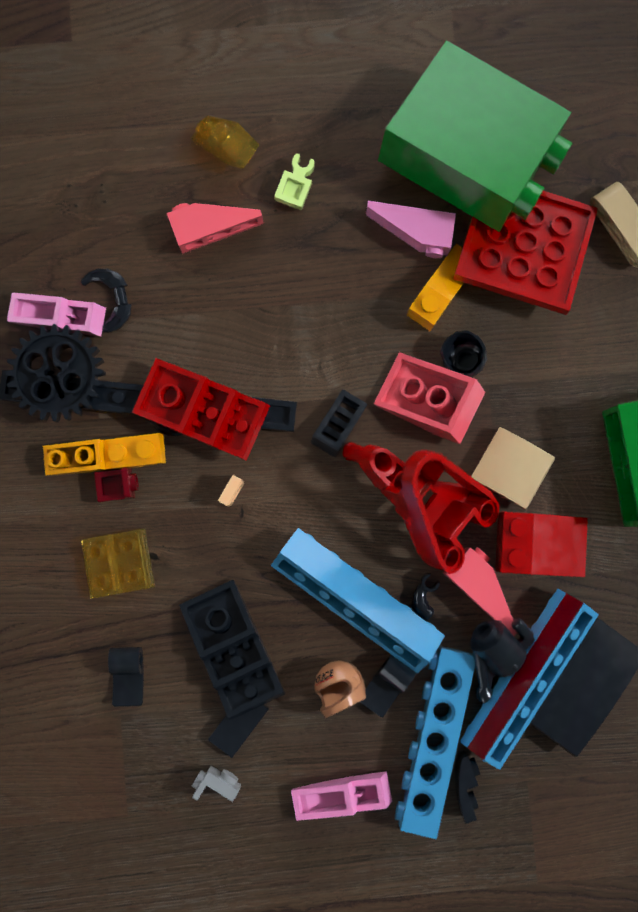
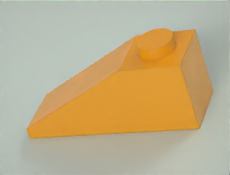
M455 244L407 312L409 318L428 331L433 329L464 284V282L453 279L462 251V247L458 244Z

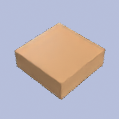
M232 475L218 501L228 507L232 506L244 485V481Z

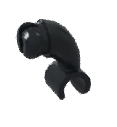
M425 573L422 576L421 583L416 588L412 599L413 611L425 621H428L434 614V609L428 605L429 602L427 601L426 594L427 592L436 591L440 586L439 580L432 587L425 585V581L430 577L431 573Z

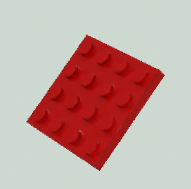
M543 191L526 220L511 213L500 232L472 217L453 279L567 315L572 305L598 208Z

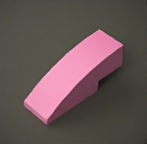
M12 293L7 322L36 328L44 326L47 330H51L53 324H56L60 328V332H62L65 325H68L72 333L80 330L83 335L101 337L106 308L94 302L73 301L63 297Z
M387 771L328 780L291 790L296 821L351 816L358 811L386 809L392 803Z

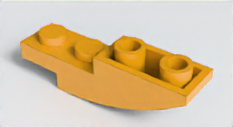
M162 433L43 446L45 475L47 476L110 471L124 467L139 468L166 463L164 434Z

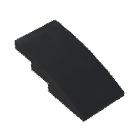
M234 580L179 605L200 659L204 661L213 687L219 694L228 719L233 720L285 695L275 668Z
M596 618L529 724L572 756L578 757L611 712L638 669V647L602 620Z

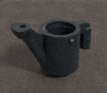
M516 618L512 622L513 629L520 635L519 639H516L499 620L482 622L473 631L470 647L473 650L478 686L475 692L480 703H486L493 694L491 688L492 680L495 675L498 677L510 676L517 672L526 660V649L534 643L535 639L534 633L521 618Z

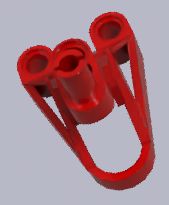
M349 442L343 448L342 454L345 460L358 463L373 485L380 489V492L395 506V511L404 519L418 555L429 566L449 574L457 572L462 567L465 559L464 548L457 540L458 535L468 522L489 527L498 518L499 504L492 492L442 454L429 450H420L403 462L388 449L369 444L364 447L354 442ZM445 471L458 483L438 481V479ZM430 490L433 492V495L424 505L422 499Z

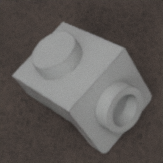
M210 766L206 773L201 770L191 787L196 790L192 798L197 801L205 787L208 786L233 802L240 791L241 784L237 782V776L230 771L223 769L221 772L215 767Z

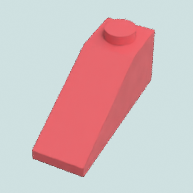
M183 203L175 206L171 212L167 213L182 254L264 224L261 210L199 203L189 205L188 203Z
M466 547L464 549L465 559L462 567L453 574L443 572V574L493 620L501 621L515 636L517 632L512 627L513 618L495 571L487 563L490 560L489 556L478 547L475 550L471 547Z

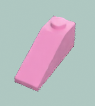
M368 200L366 215L417 251L425 252V255L431 258H442L443 255L447 256L449 254L456 218L455 213Z

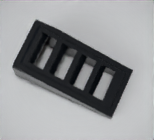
M342 389L313 434L311 443L331 456L336 457L368 404ZM343 402L355 409V414L341 407V403ZM335 413H338L339 415L348 419L350 422L347 424L346 422L334 416ZM329 423L341 429L343 433L340 434L328 426ZM323 433L331 437L332 439L336 440L337 442H334L331 439L327 438L323 435Z

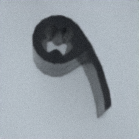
M142 647L110 648L108 668L110 675H113L112 705L114 707L141 706L143 703L144 687Z
M390 654L366 687V698L360 702L378 716L384 717L399 693H403L410 685L416 672Z

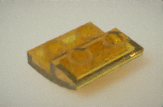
M145 529L81 540L91 599L155 587Z

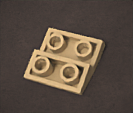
M499 427L471 477L484 487L498 493L500 497L527 510L552 466L555 457L525 439Z

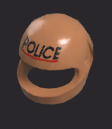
M330 662L323 666L316 675L315 693L322 700L320 711L325 718L366 698L362 675L349 662Z

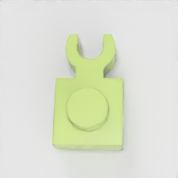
M297 153L292 160L293 173L284 170L274 200L302 210L312 185V180L305 177L313 172L314 159H310L307 167H300L298 165L300 154Z

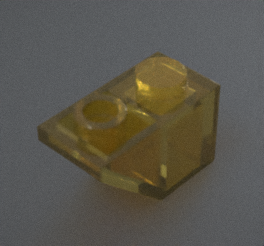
M208 115L197 124L196 132L191 137L196 144L226 164L242 169L260 146L238 122Z

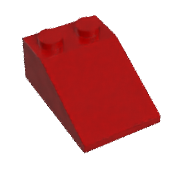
M499 512L495 572L585 577L588 518Z

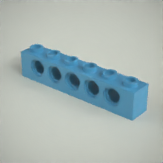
M443 646L438 647L428 666V669L432 670L430 682L425 681L422 691V699L426 701L423 712L418 711L415 722V729L419 730L417 741L411 742L408 759L412 760L410 772L405 771L401 789L405 790L403 802L398 801L395 811V820H399L400 831L437 839L475 669L473 653ZM447 672L454 673V684L450 687L441 686L440 679L442 675ZM441 702L447 703L449 706L448 713L443 717L435 716L433 713L434 707ZM440 733L442 735V741L438 746L432 747L427 745V738L430 734ZM426 763L435 765V771L430 776L420 774V768ZM423 793L429 796L428 802L425 805L416 806L413 804V799L416 795Z

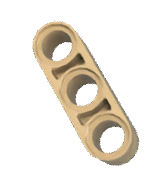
M615 182L590 199L591 206L598 208L596 215L630 264L638 268V205L620 182Z

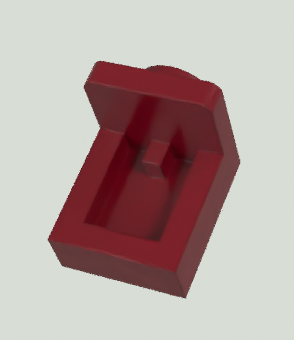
M124 467L118 470L94 473L98 502L135 498V491L139 490L137 474L132 473L131 468Z

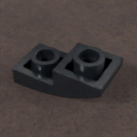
M461 751L458 753L456 762L455 786L460 813L465 824L477 820L474 810L478 809L479 806L473 790L469 792L467 790L478 786L476 776L480 775V771L475 758H469L465 751Z

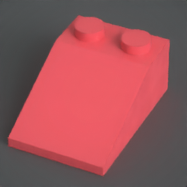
M399 352L374 405L434 435L461 444L485 391L475 378Z

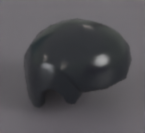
M468 330L455 331L446 337L440 350L446 369L472 378L483 370L487 361V350L482 339Z

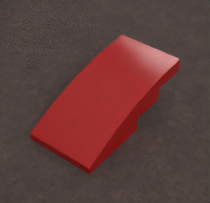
M155 358L132 413L247 461L270 405L244 395L235 389L211 381L205 376Z

